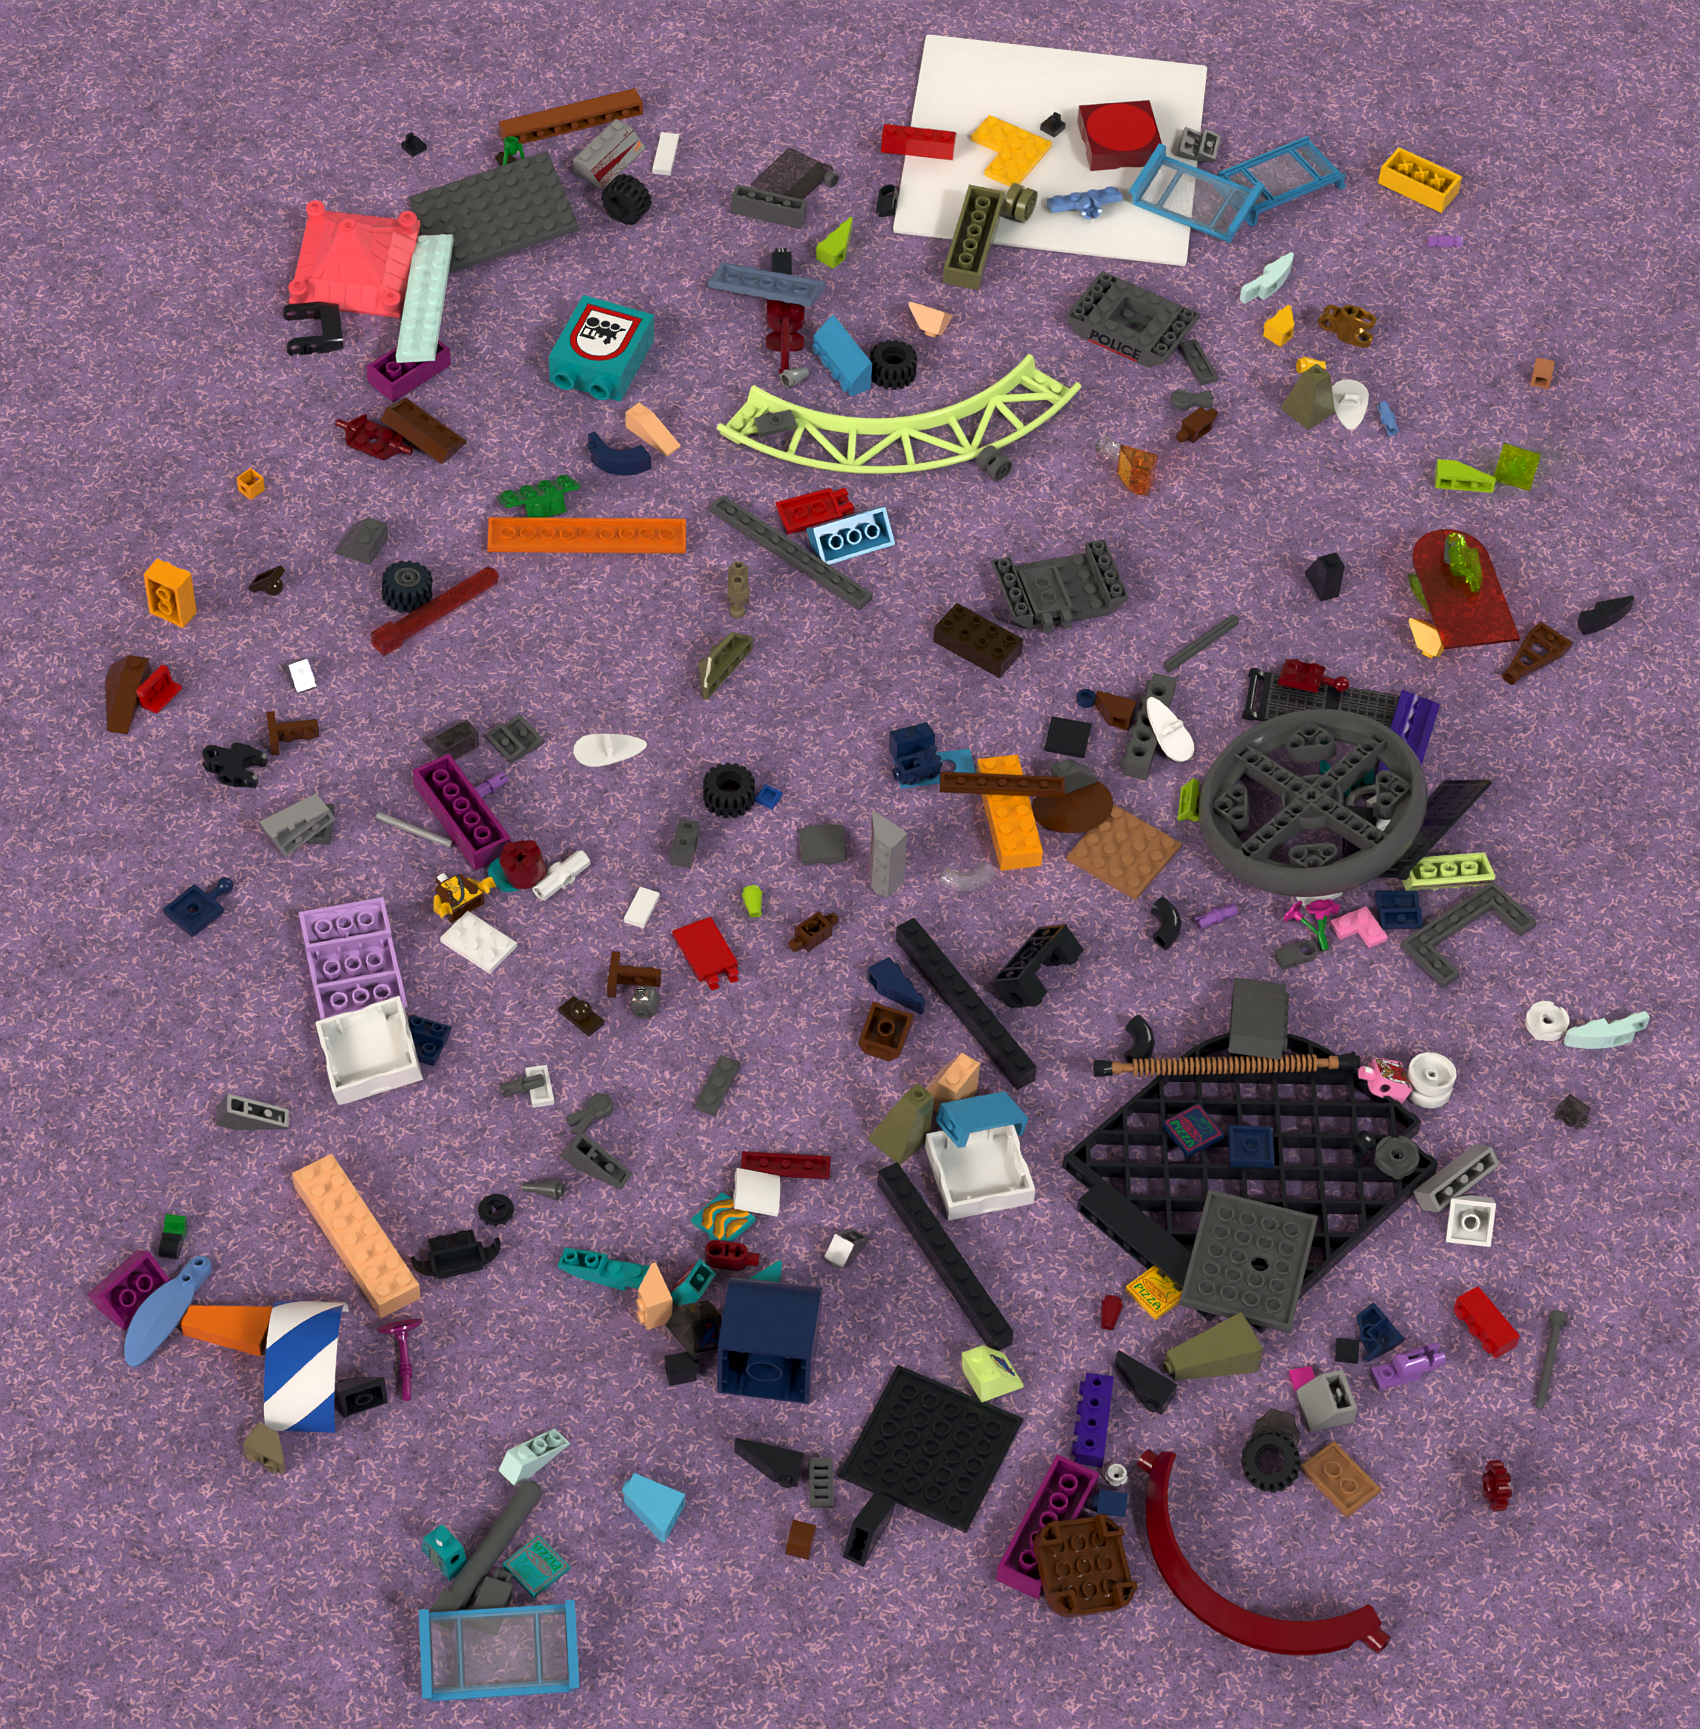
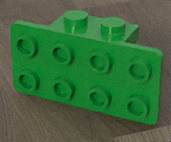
M560 475L556 480H542L534 486L524 485L516 491H503L501 495L497 496V500L506 508L524 504L527 518H546L567 512L563 493L580 489V484L571 476Z

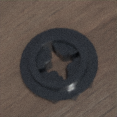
M492 1194L485 1197L478 1206L480 1220H483L486 1225L492 1224L495 1227L499 1224L505 1225L508 1220H512L514 1213L512 1201L501 1194ZM492 1205L497 1210L501 1209L500 1215L492 1213Z

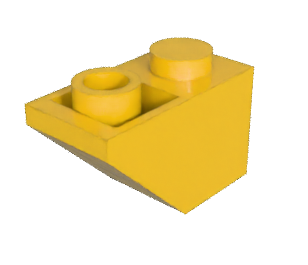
M1290 305L1278 310L1276 315L1268 319L1263 326V336L1280 347L1293 336L1294 320Z

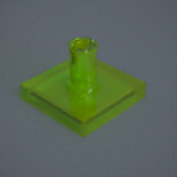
M1504 442L1493 477L1496 478L1497 482L1530 491L1542 453Z

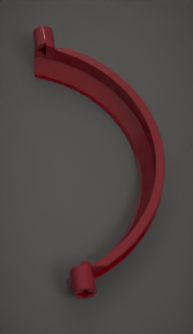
M1151 1449L1146 1450L1137 1462V1466L1150 1475L1147 1484L1145 1508L1148 1541L1154 1561L1172 1593L1201 1622L1232 1641L1253 1649L1281 1655L1307 1656L1332 1653L1350 1648L1357 1640H1361L1377 1654H1380L1388 1645L1391 1636L1380 1629L1382 1622L1369 1604L1348 1614L1330 1619L1289 1621L1274 1619L1245 1610L1215 1592L1192 1569L1182 1554L1171 1526L1168 1511V1486L1172 1466L1177 1455L1174 1452L1163 1451L1157 1455Z

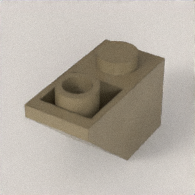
M258 1422L243 1442L245 1457L253 1463L258 1461L264 1464L265 1468L272 1473L279 1472L284 1475L286 1467L279 1434Z

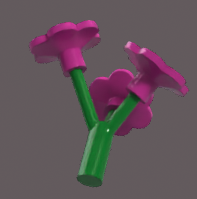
M1318 899L1305 906L1309 913H1315V918L1318 919L1319 930H1317L1299 912L1303 902L1300 900L1298 903H1295L1285 914L1283 921L1287 923L1292 918H1295L1298 922H1302L1317 935L1321 951L1329 950L1325 935L1326 921L1330 914L1335 915L1338 913L1340 905L1334 903L1331 899Z

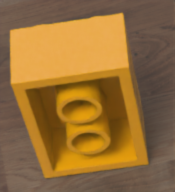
M157 558L143 574L149 612L184 628L197 613L191 573Z

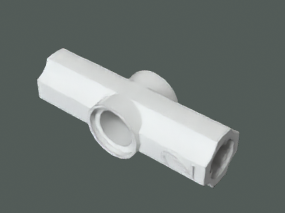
M577 850L562 863H554L548 870L547 875L532 887V891L540 900L546 901L560 888L566 889L565 886L569 883L572 884L575 876L590 865V859L582 850Z

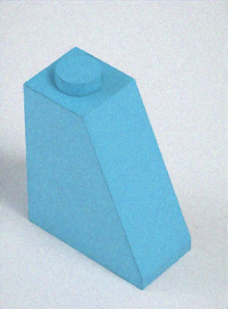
M634 1473L630 1480L627 1479L623 1485L624 1503L661 1542L665 1543L685 1506V1494Z

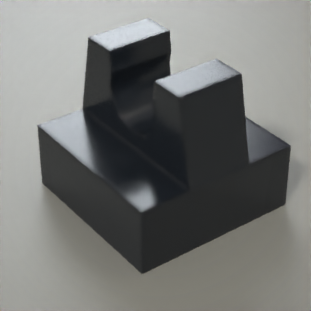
M1054 112L1053 116L1051 115L1040 124V130L1055 138L1065 129L1066 123L1061 121L1059 113Z
M411 132L406 135L405 141L401 143V148L411 157H414L427 150V145Z

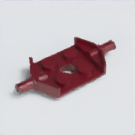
M363 414L350 422L339 418L335 422V426L345 429L346 446L381 460H386L400 452L410 456L413 453L412 447L402 443V435L395 430L367 420V414ZM378 439L379 442L371 443L370 440Z

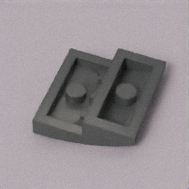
M1185 126L1182 131L1177 156L1200 162H1214L1221 135L1207 129L1200 133Z
M520 714L515 716L506 725L500 723L486 734V737L510 763L545 743L544 739Z
M827 824L799 829L801 858L804 866L820 862L832 865L847 861L843 825Z

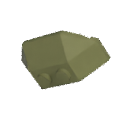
M731 632L721 639L717 645H713L709 654L699 661L697 666L698 677L704 699L707 700L753 650V637Z

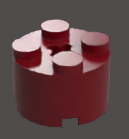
M521 840L508 842L504 845L499 861L506 881L512 884L514 888H531L536 885L540 878L542 880L545 877L546 865L540 848L535 841Z

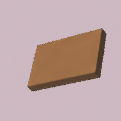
M1335 1441L1328 1444L1301 1465L1300 1470L1346 1518L1380 1494L1382 1490Z

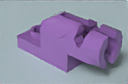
M1436 1342L1428 1344L1423 1348L1421 1346L1396 1354L1393 1362L1371 1368L1370 1372L1379 1391L1422 1378L1423 1373L1445 1365L1446 1357L1444 1352L1438 1353V1348L1441 1346L1440 1343Z

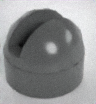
M827 172L824 175L823 181L832 188L838 183L839 175L834 172Z

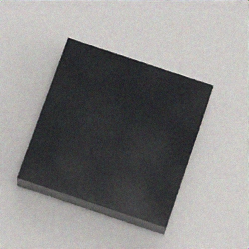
M1052 716L1044 751L1085 758L1092 723Z

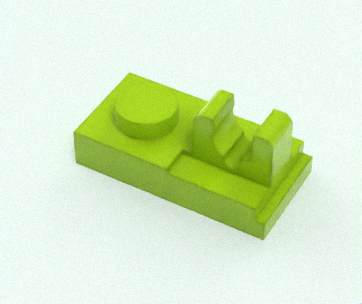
M1194 778L1181 787L1177 817L1179 821L1189 819L1196 822L1199 820V815L1197 814L1199 812V804H1197V799L1200 794V781Z

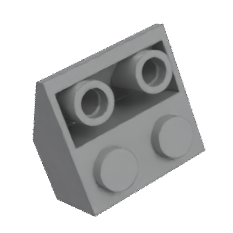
M1343 1370L1320 1374L1296 1390L1310 1432L1354 1423L1358 1409Z

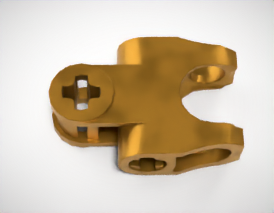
M1330 304L1324 308L1323 315L1318 319V324L1322 329L1336 333L1340 341L1366 348L1372 343L1373 335L1363 329H1373L1377 318L1366 310L1348 304L1339 308ZM1362 319H1369L1372 322L1367 323L1362 321ZM1358 337L1366 338L1367 341H1361Z

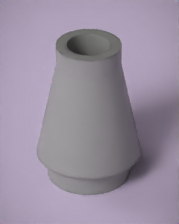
M806 367L784 370L780 375V381L784 387L793 388L809 376V371Z

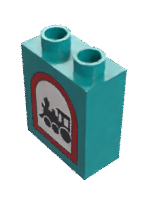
M583 295L549 355L550 382H553L563 390L574 388L588 392L598 400H607L609 398L621 402L654 342V314Z

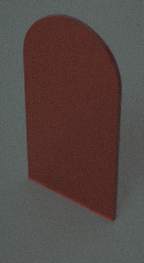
M1452 529L1435 530L1423 535L1413 548L1412 563L1443 650L1520 641V636L1490 556L1483 544L1467 533ZM1445 539L1451 542L1461 541L1457 564L1450 565L1444 562Z

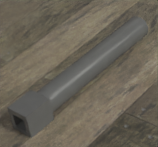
M532 1480L522 1482L448 1590L444 1588L430 1608L429 1613L466 1610V1605L476 1592L478 1585L483 1582L541 1498L542 1491L538 1483ZM455 1621L434 1623L450 1633L456 1626Z

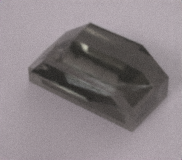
M1270 1408L1262 1418L1255 1421L1250 1441L1255 1434L1258 1436L1263 1431L1271 1433L1272 1430L1277 1431L1278 1434H1285L1297 1447L1301 1433L1296 1427L1293 1414Z

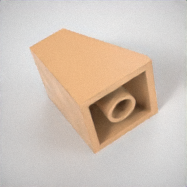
M960 1053L940 1069L925 1088L934 1096L933 1110L938 1112L941 1103L972 1098L975 1095L978 1087L979 1062Z

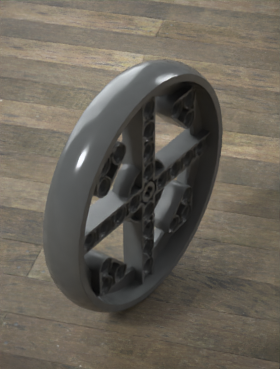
M1303 710L1271 718L1250 728L1233 740L1219 754L1211 765L1200 792L1199 822L1204 840L1213 856L1229 873L1242 882L1257 889L1283 896H1326L1356 888L1377 878L1403 857L1416 840L1423 825L1427 810L1428 788L1425 773L1414 751L1402 737L1384 724L1369 717L1343 710ZM1334 741L1356 746L1323 775L1310 774L1298 777L1265 756L1274 750L1287 746L1289 759L1293 762L1327 760L1336 754ZM1380 761L1389 769L1382 770L1376 775L1378 813L1382 819L1390 820L1384 831L1343 806V793ZM1243 774H1246L1282 798V811L1246 842L1242 843L1235 833L1242 834L1249 830L1250 803L1246 787L1236 783ZM1328 827L1362 849L1339 860L1337 846L1333 843L1306 844L1294 846L1289 850L1290 864H1283L1268 859L1302 829L1314 830Z

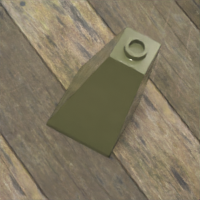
M1318 364L1302 373L1281 407L1283 411L1307 430L1335 413L1331 376Z
M917 1083L900 1098L870 1134L868 1140L893 1161L901 1165L925 1144L926 1134L931 1131L934 1096Z
M1240 1312L1167 1351L1163 1367L1168 1375L1171 1374L1174 1381L1254 1373L1259 1369L1263 1347L1243 1313Z

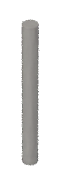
M380 811L376 815L377 820L445 847L451 848L454 844V841Z

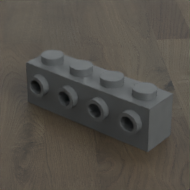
M737 184L731 196V213L802 229L807 218V201Z

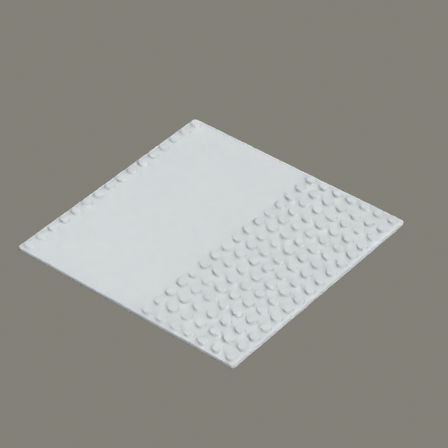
M927 35L911 127L956 132L953 160L905 156L893 232L953 239L969 184L1004 191L1006 196L1010 188L1009 186L984 176L985 169L999 153L971 141V135L991 115L1052 142L1050 150L1020 184L1025 189L1030 188L1038 193L1036 206L1031 217L1024 223L1016 220L1015 217L1011 218L1002 213L993 244L1185 266L1187 263L1190 227L1133 205L1132 194L1129 193V190L1144 167H1122L1111 170L1090 171L1086 156V146L1081 138L1077 118L1079 105L1150 100L1162 144L1166 146V156L1197 168V161L1177 156V151L1185 126L1197 132L1201 131L1207 67L1204 65ZM1054 112H1057L1061 115V121L1066 124L1065 129L1054 138L1041 131L1040 124L1051 115L1053 116ZM1162 165L1143 195L1142 200L1157 205L1176 175L1177 170ZM1183 174L1163 205V208L1191 218L1196 178ZM1109 186L1117 187L1122 194V201L1102 204L1100 216L1096 219H1093L1091 216V220L1085 219L1077 209L1052 213L1047 207V199L1053 198L1056 195L1066 196L1074 192L1083 193L1091 189L1101 190Z

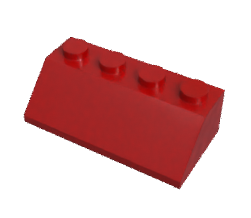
M884 124L881 152L953 160L957 133Z

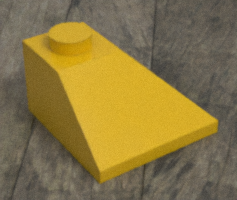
M1409 619L1417 648L1423 650L1421 654L1429 658H1433V656L1439 657L1454 637V635L1422 619Z

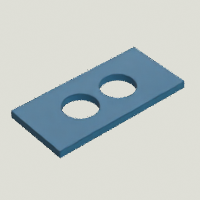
M970 749L936 753L940 755L942 761H951L955 764L956 769L954 772L976 773ZM940 774L931 780L927 778L920 779L915 785H909L908 783L902 785L899 780L900 788L940 784Z

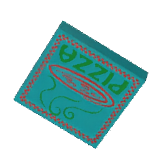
M540 1535L536 1536L503 1563V1568L507 1572L514 1573L513 1578L533 1599L570 1570V1566Z

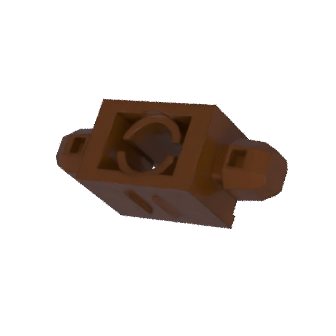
M1200 407L1181 422V430L1177 432L1176 440L1180 443L1187 440L1192 443L1196 442L1212 430L1214 420L1218 415L1217 410L1211 408L1206 411Z
M818 911L795 927L794 938L788 943L789 949L792 952H797L802 948L807 952L811 951L832 936L833 927L838 923L839 917L834 912L823 916Z

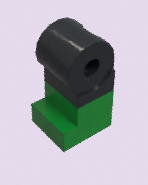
M166 1214L162 1239L159 1245V1257L179 1259L188 1229L186 1216Z

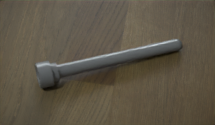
M1553 1310L1549 1315L1548 1322L1551 1327V1333L1535 1404L1538 1409H1543L1545 1406L1560 1330L1567 1324L1568 1315L1560 1310Z

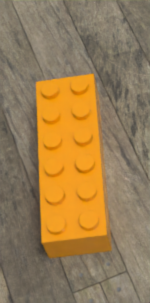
M1018 754L977 759L976 773L1023 775ZM981 794L1000 871L1041 866L1043 850L1029 796Z

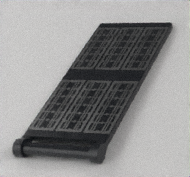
M1251 668L1249 670L1248 677L1250 681L1246 707L1242 713V718L1245 720L1266 721L1297 711L1332 709L1357 713L1374 719L1390 728L1399 699L1398 695L1349 687L1345 692H1338L1333 686L1321 684L1318 693L1279 685V674L1263 672L1258 668ZM1258 679H1264L1259 713L1253 711L1257 682Z
M1445 780L1428 798L1423 825L1410 849L1398 862L1377 878L1406 880L1412 868L1492 784L1491 780Z

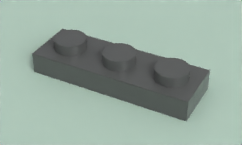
M720 1055L695 1104L696 1110L716 1116L740 1068L739 1061Z

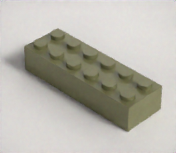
M969 184L944 266L943 283L975 290L980 289L1002 214L1005 197L1004 191Z

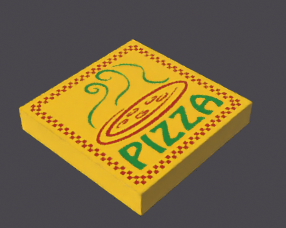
M1153 1266L1128 1284L1125 1291L1157 1320L1179 1304L1182 1290L1178 1292L1173 1287L1175 1283L1167 1276L1163 1278L1157 1274L1159 1269Z

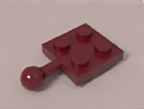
M1286 659L1278 680L1279 685L1318 693L1321 684L1333 686L1338 692H1345L1349 688V680L1346 677L1339 676L1336 679L1325 677L1326 667L1320 666L1317 663L1301 662L1298 659Z

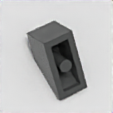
M1066 759L1050 765L1051 777H1065V794L1097 782L1096 776L1088 766L1072 759Z

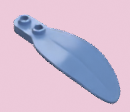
M196 1256L192 1258L175 1279L170 1280L154 1291L136 1311L130 1323L124 1345L125 1360L129 1366L138 1367L144 1363L180 1323L181 1318L192 1304L194 1293L212 1272L211 1262L207 1257Z

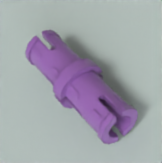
M1233 902L1220 908L1215 907L1210 912L1195 917V923L1197 926L1200 925L1199 929L1202 930L1210 925L1220 924L1229 917L1238 915V909Z

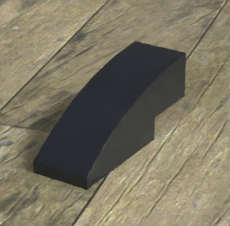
M1633 595L1596 602L1593 610L1580 612L1577 624L1582 634L1595 633L1622 619L1632 608Z

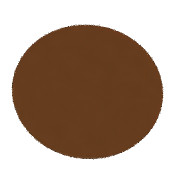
M1099 781L1066 793L1064 798L1036 797L1033 800V812L1038 821L1045 827L1062 833H1080L1096 828L1109 817L1113 809L1112 795L1107 787Z

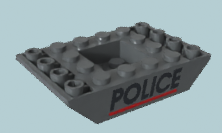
M1101 271L1067 313L1066 319L1080 338L1149 368L1166 362L1200 318L1201 314ZM1128 326H1134L1136 328L1130 329L1128 328Z

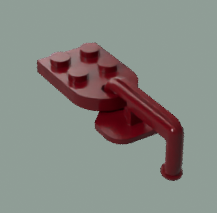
M767 299V325L774 331L766 336V347L772 351H781L779 369L781 374L784 370L789 369V351L796 352L804 348V336L796 331L800 330L804 325L805 306Z

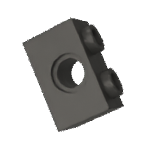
M679 819L671 848V865L691 869L700 838V822Z

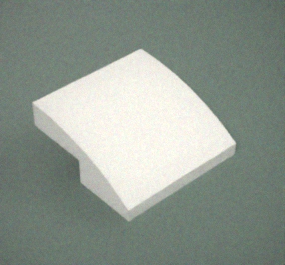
M737 1168L735 1172V1191L733 1194L734 1209L778 1216L780 1176Z

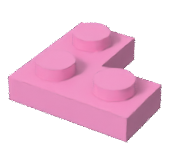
M1367 906L1330 920L1329 925L1340 940L1359 933L1367 946L1371 948L1386 942L1388 936Z

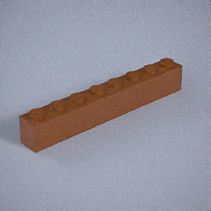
M636 88L499 121V134L503 142L504 138L513 136L518 138V143L525 144L610 123L615 119L622 120L643 115V101Z

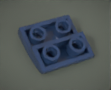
M411 1014L408 1023L418 1061L435 1066L448 1040L452 1027Z

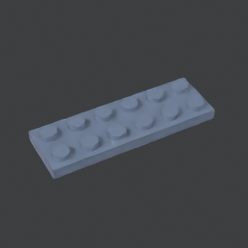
M723 262L708 279V287L811 307L826 289V281Z

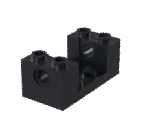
M1066 924L1038 927L990 983L1007 1007H1036L1043 1001L1042 998L1048 992L1035 974L1041 968V964L1045 966L1072 965L1078 961L1079 955L1084 950Z

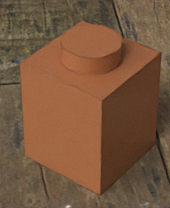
M1536 357L1530 385L1549 389L1555 361Z

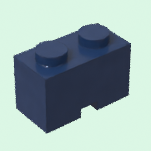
M927 722L889 732V751L894 759L915 754L922 750H928L930 745H935V733Z
M1099 1488L1098 1493H1093L1092 1507L1096 1508L1097 1514L1125 1517L1128 1493Z

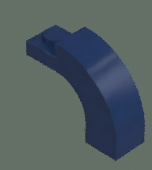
M595 431L588 434L587 448L591 453V462L599 469L620 476L636 475L651 469V456L642 445L624 451L609 448Z

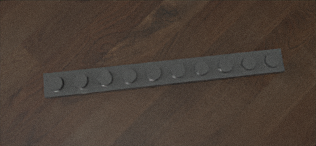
M724 495L710 505V512L857 609L861 610L873 599V593Z

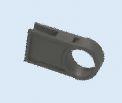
M1303 940L1275 949L1274 957L1280 968L1285 970L1315 960L1318 947L1313 941ZM1309 947L1314 951V954L1304 955L1300 952V948Z

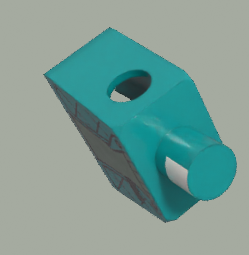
M442 1524L423 1538L422 1551L449 1581L458 1576L467 1563L463 1546Z

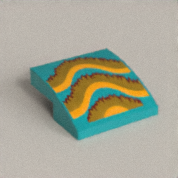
M721 1192L693 1216L691 1222L696 1228L706 1232L710 1240L733 1242L756 1222V1219L749 1211L734 1209L733 1199Z

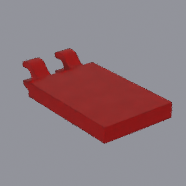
M832 488L775 502L787 535L807 531L806 528L854 514V506L852 502H849L847 497L849 494L846 488H841L834 492Z
M711 916L672 931L674 939L699 982L706 980L711 991L719 988L717 983L719 982L717 976L719 974L725 973L730 983L739 981L737 977L739 974L737 970L738 961Z

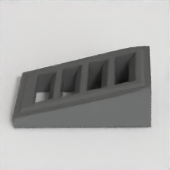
M832 1458L809 1459L810 1508H833ZM814 1477H828V1479H814ZM814 1487H828V1489H814ZM815 1495H828V1498H815Z

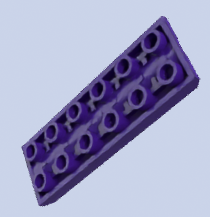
M1402 689L1390 729L1402 737L1411 747L1422 766L1440 704ZM1382 761L1378 763L1374 781H1376L1378 772L1389 770Z

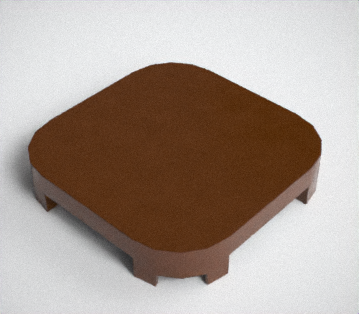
M1098 1514L1095 1517L1059 1522L1055 1520L1042 1527L1036 1533L1034 1553L1044 1595L1049 1607L1062 1617L1074 1618L1117 1611L1129 1605L1134 1592L1137 1590V1581H1132L1121 1538L1125 1535L1122 1526L1118 1527L1113 1520L1107 1518V1515Z

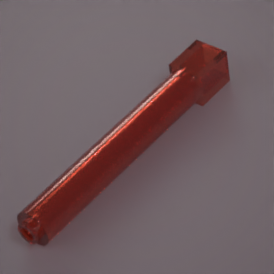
M487 566L397 622H387L371 632L372 646L383 656L388 655L401 647L403 641L496 585L499 578L497 571Z

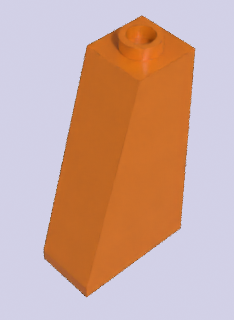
M190 1305L187 1312L181 1318L179 1325L182 1327L184 1336L261 1357L267 1343L273 1307Z

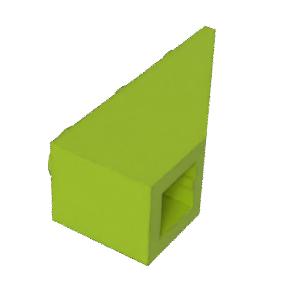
M852 217L842 222L824 241L818 243L816 247L817 260L834 269L845 259L852 233Z

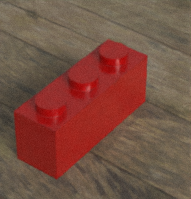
M1479 1286L1457 1297L1453 1308L1455 1315L1459 1320H1463L1468 1325V1330L1472 1336L1478 1337L1486 1353H1491L1496 1359L1517 1347L1520 1335Z

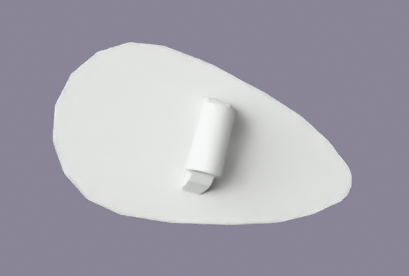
M1350 379L1341 380L1332 386L1335 412L1340 422L1347 429L1353 430L1364 418L1369 393L1367 388L1358 381Z
M1154 697L1148 698L1146 701L1148 717L1161 748L1174 761L1185 762L1189 760L1194 753V743L1190 734L1183 726V722L1178 720L1159 700Z
M590 734L577 740L573 753L576 760L581 764L589 767H599L631 758L647 747V743L642 739L629 735Z

